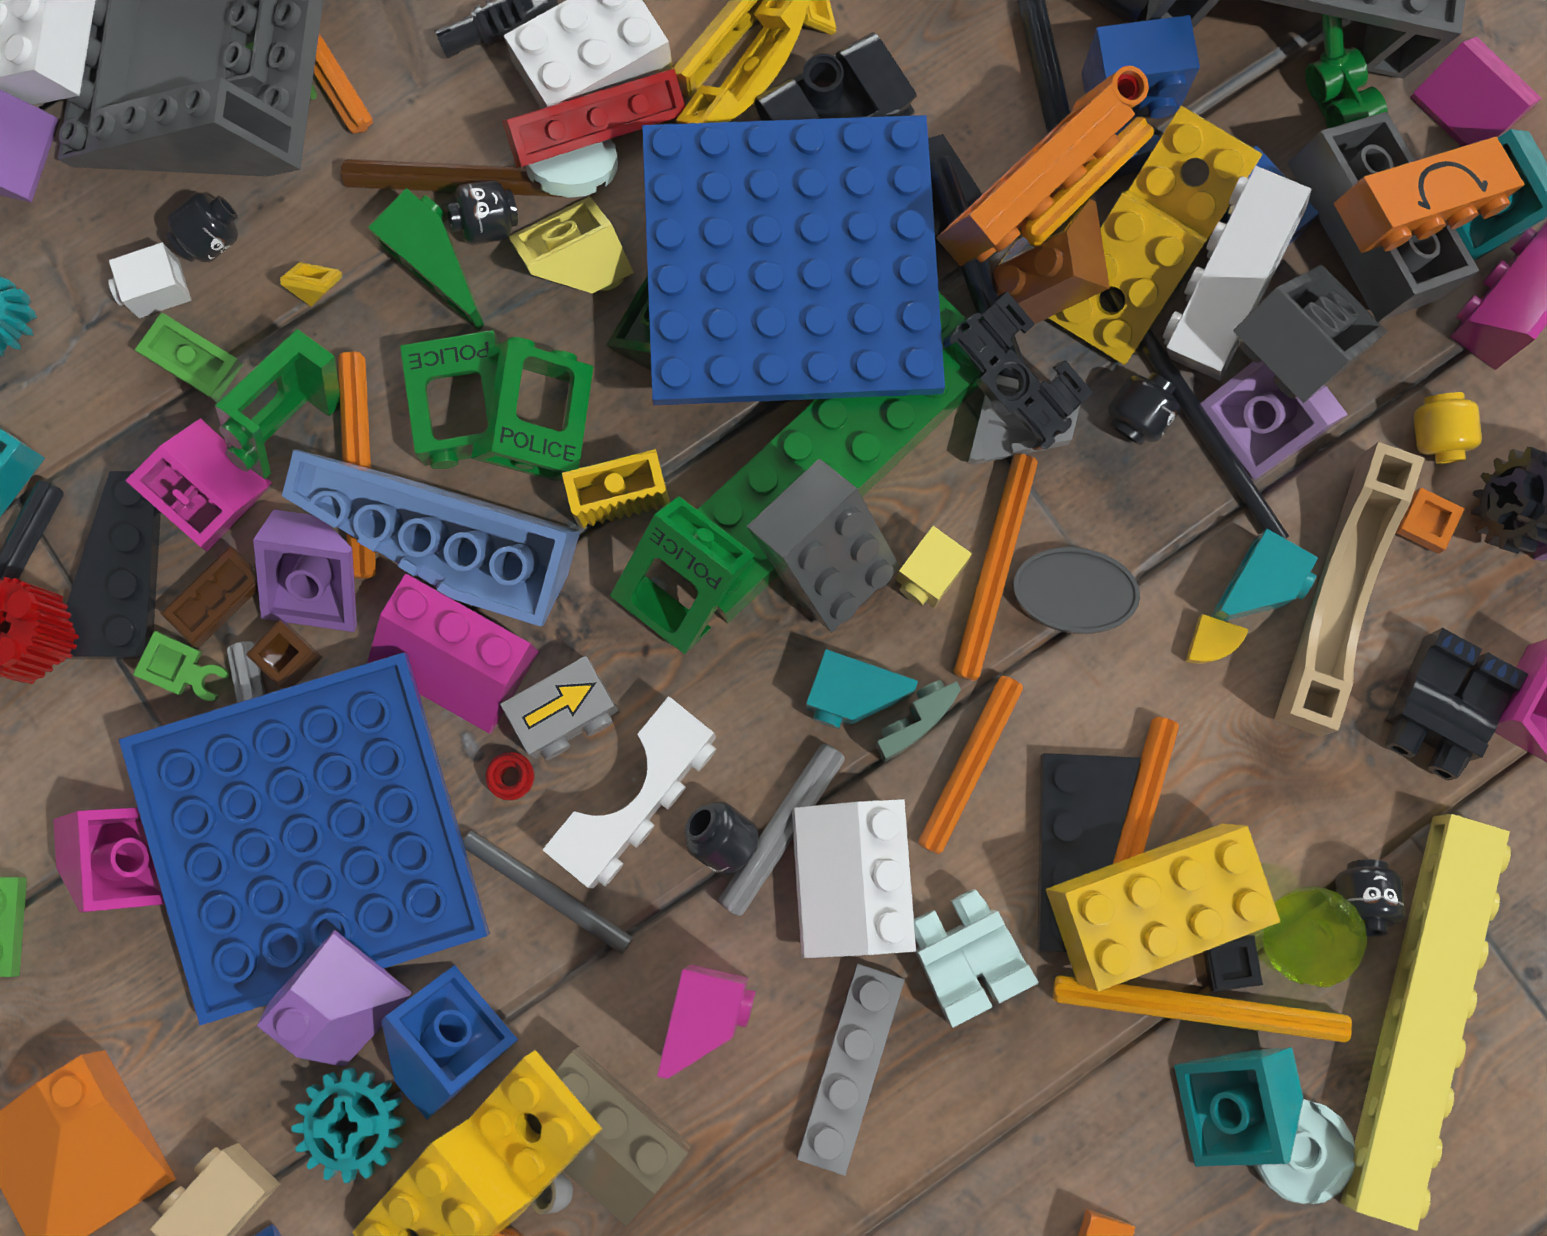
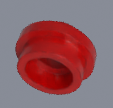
M516 752L499 754L489 763L486 770V783L489 790L502 800L514 801L521 799L529 793L535 781V772L531 762L525 756ZM509 768H516L519 772V780L516 784L507 786L503 781V774Z

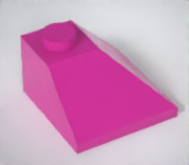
M138 808L76 811L53 819L56 868L80 913L165 905Z

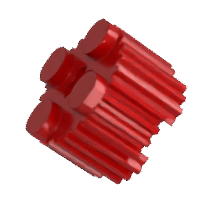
M4 577L3 580L0 579V677L21 683L34 684L36 679L45 677V671L51 673L54 664L59 665L60 662H64L67 658H72L73 655L70 651L71 649H76L77 645L74 644V640L78 639L79 635L75 634V629L72 627L73 623L68 621L72 615L66 611L68 605L64 604L62 595L16 578Z

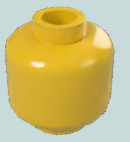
M1463 392L1443 393L1425 397V405L1418 407L1413 416L1417 450L1424 455H1435L1436 464L1465 461V452L1477 448L1482 441L1478 404L1465 399Z

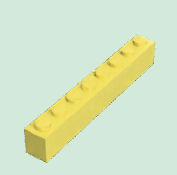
M1454 814L1433 816L1354 1143L1353 1162H1355L1353 1175L1344 1187L1340 1201L1341 1204L1356 1212L1416 1231L1418 1230L1420 1219H1424L1428 1213L1431 1195L1427 1187L1431 1170L1438 1165L1442 1155V1141L1439 1135L1443 1118L1449 1116L1454 1103V1092L1451 1088L1455 1068L1461 1065L1465 1056L1466 1044L1462 1036L1466 1019L1472 1016L1477 1004V992L1474 990L1477 972L1484 966L1488 956L1489 947L1485 937L1489 921L1495 918L1499 909L1500 897L1496 890L1500 873L1506 870L1511 857V848L1507 845L1510 831Z

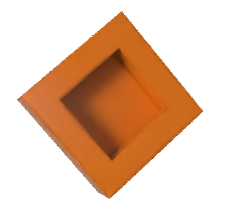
M1420 487L1414 491L1411 503L1398 526L1396 534L1439 554L1446 550L1465 508Z

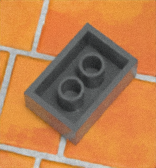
M818 459L747 525V528L796 602L831 633L842 622L849 620L856 613L858 607L877 589L885 586L893 574L900 568L858 489L821 459Z

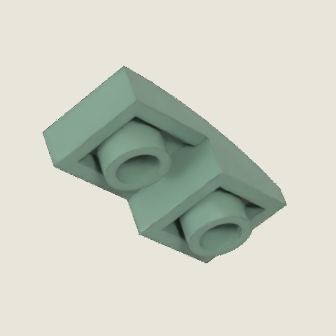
M938 680L916 691L918 700L914 701L910 706L916 723L910 725L908 719L904 718L881 730L884 738L878 740L875 747L883 763L914 745L939 722L961 691L957 681L945 687L943 681Z

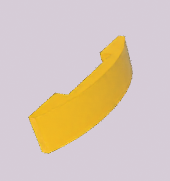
M763 0L754 12L756 18L764 26L720 88L701 85L676 119V122L678 124L730 122L756 101V97L766 91L788 59L800 34L809 0Z

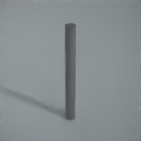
M470 831L463 840L465 850L621 954L633 940L632 936L474 831Z

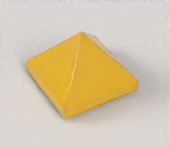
M809 0L802 26L829 35L836 33L830 0Z
M299 262L280 277V284L312 307L342 278V271Z

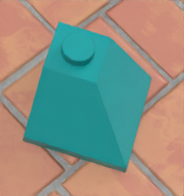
M1510 129L1498 137L1502 147L1525 184L1508 197L1511 204L1489 218L1483 219L1481 214H1478L1470 222L1456 228L1474 262L1547 218V162L1529 131Z
M1292 1047L1247 1050L1174 1064L1195 1167L1287 1164L1291 1161L1304 1099Z

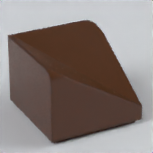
M281 620L245 654L276 685L283 689L295 686L323 657L290 625Z

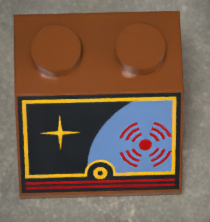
M1092 199L1085 201L1040 246H1031L1022 235L1017 237L994 268L998 295L1008 291L1034 323L1047 319L1110 289L1096 201Z

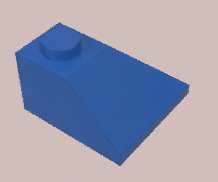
M455 965L386 1015L381 1021L394 1081L426 1120L462 1092L518 1041L516 1036Z

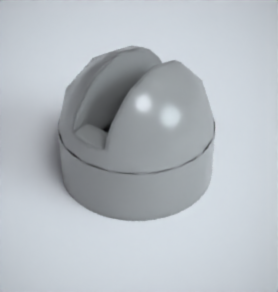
M560 1173L531 1204L534 1211L543 1215L557 1213L565 1209L573 1197L571 1181L563 1173Z

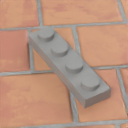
M858 963L856 964L797 1160L844 1176L846 1175L905 979Z

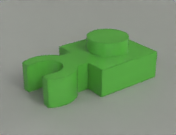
M154 631L133 675L177 695H182L186 685L189 684L192 685L193 691L199 698L206 701H217L219 695L207 690L205 680L211 674L228 678L230 672L219 665H205L203 667L198 665L197 663L203 651L163 633Z

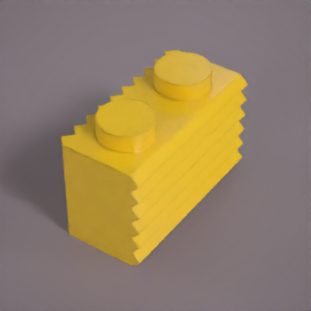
M656 449L562 473L571 513L577 524L585 529L587 524L594 527L597 521L601 524L606 519L612 522L615 517L622 519L624 514L631 517L633 512L640 515L642 510L649 512L651 508L658 510L660 505L665 507L670 503Z

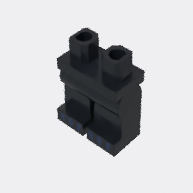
M1444 628L1425 636L1398 692L1394 707L1390 708L1384 720L1392 724L1385 745L1386 748L1401 756L1411 758L1416 756L1422 742L1436 749L1427 766L1429 771L1444 780L1457 779L1467 767L1469 761L1483 758L1489 746L1487 743L1495 733L1505 707L1512 694L1520 690L1528 673L1489 652L1480 655L1482 651L1480 647Z

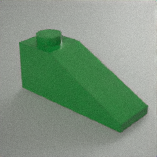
M406 188L368 227L381 248L479 331L485 324L450 235L441 219L445 215L444 212L428 196L424 195L419 199Z

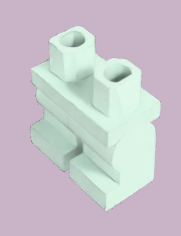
M975 889L951 900L962 924L948 932L944 930L935 910L914 919L915 940L919 946L916 948L915 953L945 1019L952 1027L992 1008L984 989L977 980L978 977H982L992 999L999 1004L1039 983L1030 966L1026 964L999 912L989 909L987 903Z

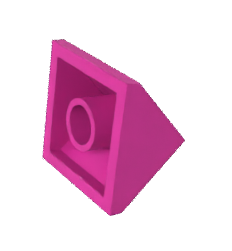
M1477 36L1463 41L1410 97L1461 147L1496 136L1498 138L1542 99Z
M1547 639L1528 645L1520 659L1517 668L1528 673L1520 690L1512 694L1499 719L1495 733L1547 762Z

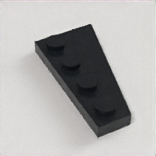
M109 471L67 601L68 608L66 611L72 615L68 621L73 623L72 627H74L75 634L79 635V638L74 640V644L77 645L76 649H71L70 651L73 655L72 658H67L66 660L141 659L154 633L161 512L125 481L134 471Z
M1041 754L1038 951L1067 952L1046 889L1113 864L1140 757Z

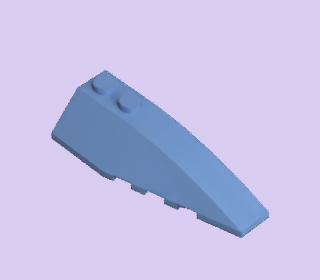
M293 450L282 497L333 528L338 527L358 539V543L371 551H377L399 564V568L409 574L419 576L437 587V591L445 596L541 627L544 626L566 581L580 530L499 505L301 450Z

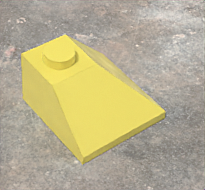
M590 196L508 236L531 275L582 291L594 293L598 290H611L620 285L624 277L634 273L613 225Z

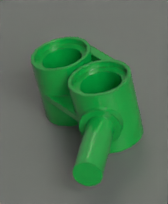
M1322 14L1325 52L1321 54V60L1313 62L1306 67L1305 80L1310 95L1317 102L1325 117L1327 128H1333L1388 112L1386 101L1376 87H1369L1359 92L1357 90L1367 83V64L1358 49L1355 47L1344 48L1342 18Z

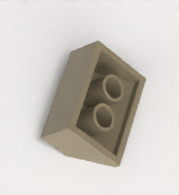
M578 1047L567 1056L557 1068L555 1074L601 1126L602 1130L563 1171L620 1222L627 1226L683 1161L692 1145L581 1047ZM528 1113L527 1118L530 1127L536 1133L541 1134L542 1126L536 1116Z

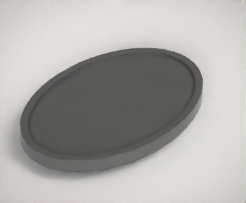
M1062 547L1037 553L1019 567L1013 579V593L1022 610L1040 624L1066 633L1095 634L1114 629L1126 622L1135 613L1140 601L1138 583L1125 566L1105 554L1084 548Z

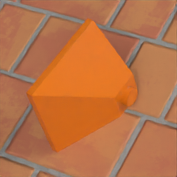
M106 1050L78 1056L35 1083L0 1110V1189L25 1236H89L177 1180Z

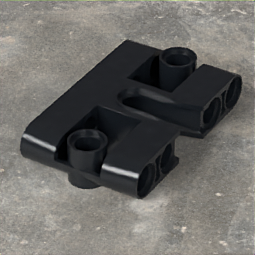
M871 32L840 49L833 56L830 54L812 56L806 61L803 73L794 78H789L756 97L754 103L762 121L912 116L915 110L911 106V102L917 97V93L880 37L875 32ZM818 80H827L832 85L818 87L813 83ZM944 134L928 138L930 161L942 156L951 157L968 206L972 205L982 193ZM932 189L936 246V244L940 243L936 237L946 229V225Z

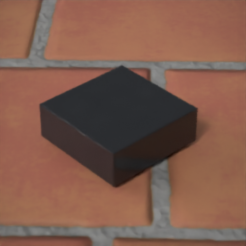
M1245 935L1203 951L1210 991L1217 992L1263 985L1254 935Z

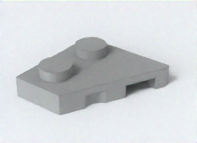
M997 375L996 384L998 390L1006 396L1014 395L1018 390V380ZM984 395L968 463L975 465L1013 457L1018 453L1027 454L1041 450L1032 449L1038 441L1014 413L1003 416L990 399ZM1080 406L1068 417H1065L1064 414L1060 416L1062 419L1071 418V427L1065 433L1054 437L1055 442L1047 449L1070 444Z

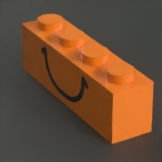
M1496 136L1364 176L1333 204L1361 253L1381 246L1387 252L1404 244L1412 236L1416 235L1418 240H1423L1434 235L1446 225H1449L1452 230L1459 228L1473 220L1478 214H1481L1483 219L1489 218L1507 208L1511 204L1508 197L1525 184Z

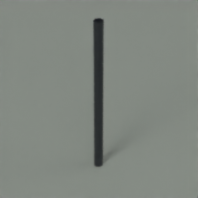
M1110 286V289L1103 291L1116 312L1123 309L1125 296L1119 288ZM1149 328L1138 346L1156 373L1176 387L1172 396L1177 399L1181 410L1262 531L1269 529L1285 539L1288 538V533Z

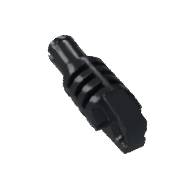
M492 0L485 1L487 6L483 8L479 4L474 6V9L470 11L472 15L449 26L437 29L435 33L447 59L459 54V52L483 42L486 46L489 44L491 46L497 44L495 39L500 36L504 41L505 34L559 4L557 0H499L492 3Z

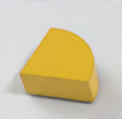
M1202 614L1198 617L1185 662L1205 664L1228 656L1241 645L1249 629Z

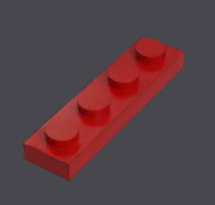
M674 68L503 120L502 124L516 167H523L643 129L642 125H655L677 118L684 110L685 104Z

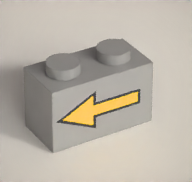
M587 656L580 658L501 703L505 714L528 755L535 759L543 756L545 761L555 758L571 747L568 740L585 731L587 736H592L604 730L613 723L610 716L619 712Z

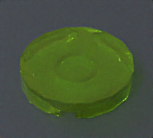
M1319 886L1298 887L1281 895L1274 903L1281 922L1263 928V945L1273 966L1285 977L1301 985L1306 983L1317 985V987H1331L1347 980L1359 967L1367 947L1365 923L1356 908L1339 893Z

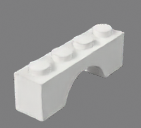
M669 696L638 733L645 748L648 764L646 780L638 796L622 810L609 815L593 816L574 811L543 848L545 853L588 888H595L599 882L604 887L609 884L622 868L624 863L618 858L631 843L637 848L646 839L655 826L649 821L661 805L668 810L676 802L686 788L681 783L682 779L692 767L699 772L717 750L711 745L716 739L714 732Z

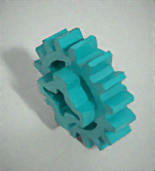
M355 1067L343 1070L341 1081L335 1072L323 1076L325 1089L318 1084L309 1086L306 1091L312 1102H302L296 1105L295 1110L304 1115L305 1118L303 1122L292 1126V1132L304 1133L305 1140L299 1143L295 1150L297 1153L309 1150L312 1157L309 1159L306 1167L310 1170L319 1164H323L325 1166L323 1179L327 1181L341 1171L343 1182L350 1183L355 1180L357 1169L366 1179L376 1173L374 1161L381 1166H385L392 1160L390 1153L386 1150L387 1147L397 1148L402 1145L403 1139L394 1134V1129L406 1124V1118L394 1116L393 1111L403 1102L402 1098L389 1100L386 1093L389 1091L392 1083L388 1080L375 1086L373 1084L375 1072L372 1070L364 1072L359 1080L357 1079ZM337 1093V1097L334 1098V1108L328 1114L320 1116L327 1100ZM364 1095L374 1103L378 1112H375L364 1101ZM348 1116L349 1121L357 1122L358 1130L351 1133L350 1128L341 1126V1119ZM379 1134L378 1140L371 1151L361 1157V1152L364 1151V1141L369 1136ZM321 1138L334 1148V1153L325 1146Z

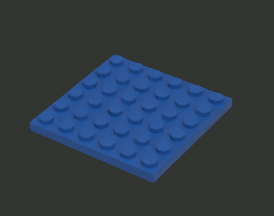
M927 115L642 125L653 406L943 394L945 381Z
M403 652L119 739L200 1026L268 1005L276 993L334 930L381 968H387L480 939L490 934L408 653Z

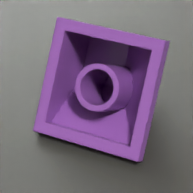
M273 510L253 539L261 619L281 620L286 623L354 632L357 627L352 547L329 524L314 515Z
M334 930L269 1001L257 1027L298 1058L345 1067L382 1027L381 1021L383 1018L403 1004L411 995V991Z

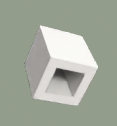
M163 242L109 260L114 278L109 279L112 295L120 306L125 305L138 318L192 301L180 261Z

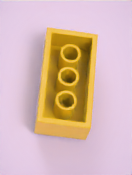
M1220 824L1046 889L1077 983L1097 992L1281 922L1251 833L1246 825Z

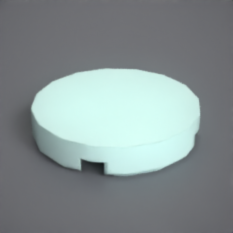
M608 139L526 165L527 174L532 182L535 179V181L541 184L542 190L552 195L568 198L590 195L597 192L596 186L602 185L605 181L607 186L615 177L618 169L615 144Z
M1303 1099L1291 1161L1287 1164L1254 1165V1168L1263 1183L1285 1200L1302 1204L1323 1203L1342 1192L1353 1175L1355 1162H1353V1148L1355 1149L1353 1135L1343 1119L1327 1106Z

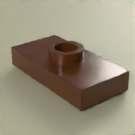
M229 546L160 614L192 646L199 648L258 591L256 569L236 549Z

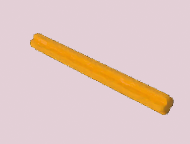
M1061 975L1056 976L1053 984V1000L1058 1003L1345 1043L1350 1040L1352 1034L1351 1017L1343 1014L1126 984H1117L1097 992L1079 985L1076 977Z

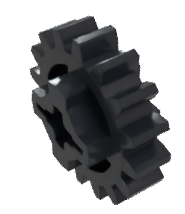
M1527 447L1524 452L1511 449L1508 461L1500 458L1493 460L1496 470L1493 474L1484 472L1481 474L1480 477L1486 485L1484 489L1474 490L1473 496L1481 499L1480 505L1471 510V515L1482 518L1475 526V530L1486 535L1484 541L1487 544L1518 554L1520 550L1533 553L1536 552L1537 541L1547 544V452L1533 447Z

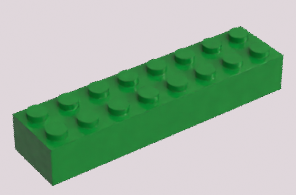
M940 292L939 307L945 381L943 394L816 399L697 509L755 554L749 567L733 581L716 609V612L727 624L779 576L747 528V525L818 459H821L854 485L863 497L979 388L973 381L980 374L954 343L948 347L943 345L944 338L965 317ZM684 578V579L692 586V588L698 593L697 588L695 587V585H693L690 581H688L686 578Z

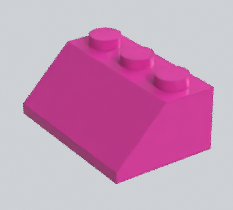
M1547 221L1537 230H1534L1532 227L1516 239L1510 247V250L1516 253L1508 264L1501 260L1482 282L1489 287L1483 296L1479 298L1474 294L1455 316L1461 323L1450 337L1494 370L1498 369L1533 342L1547 325Z
M405 573L380 614L367 663L403 652L408 653L420 695L491 734L504 713L501 703L514 696L539 651L526 640Z
M693 964L682 970L657 1077L670 1078L733 1038L738 1026L747 1027L756 991L747 989L749 978Z

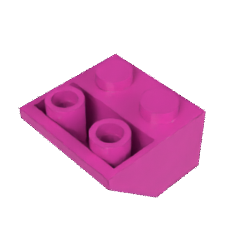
M201 418L160 445L125 480L206 552L273 485L268 478L264 480L251 469L248 472H244L234 465L226 455L227 446L225 440Z

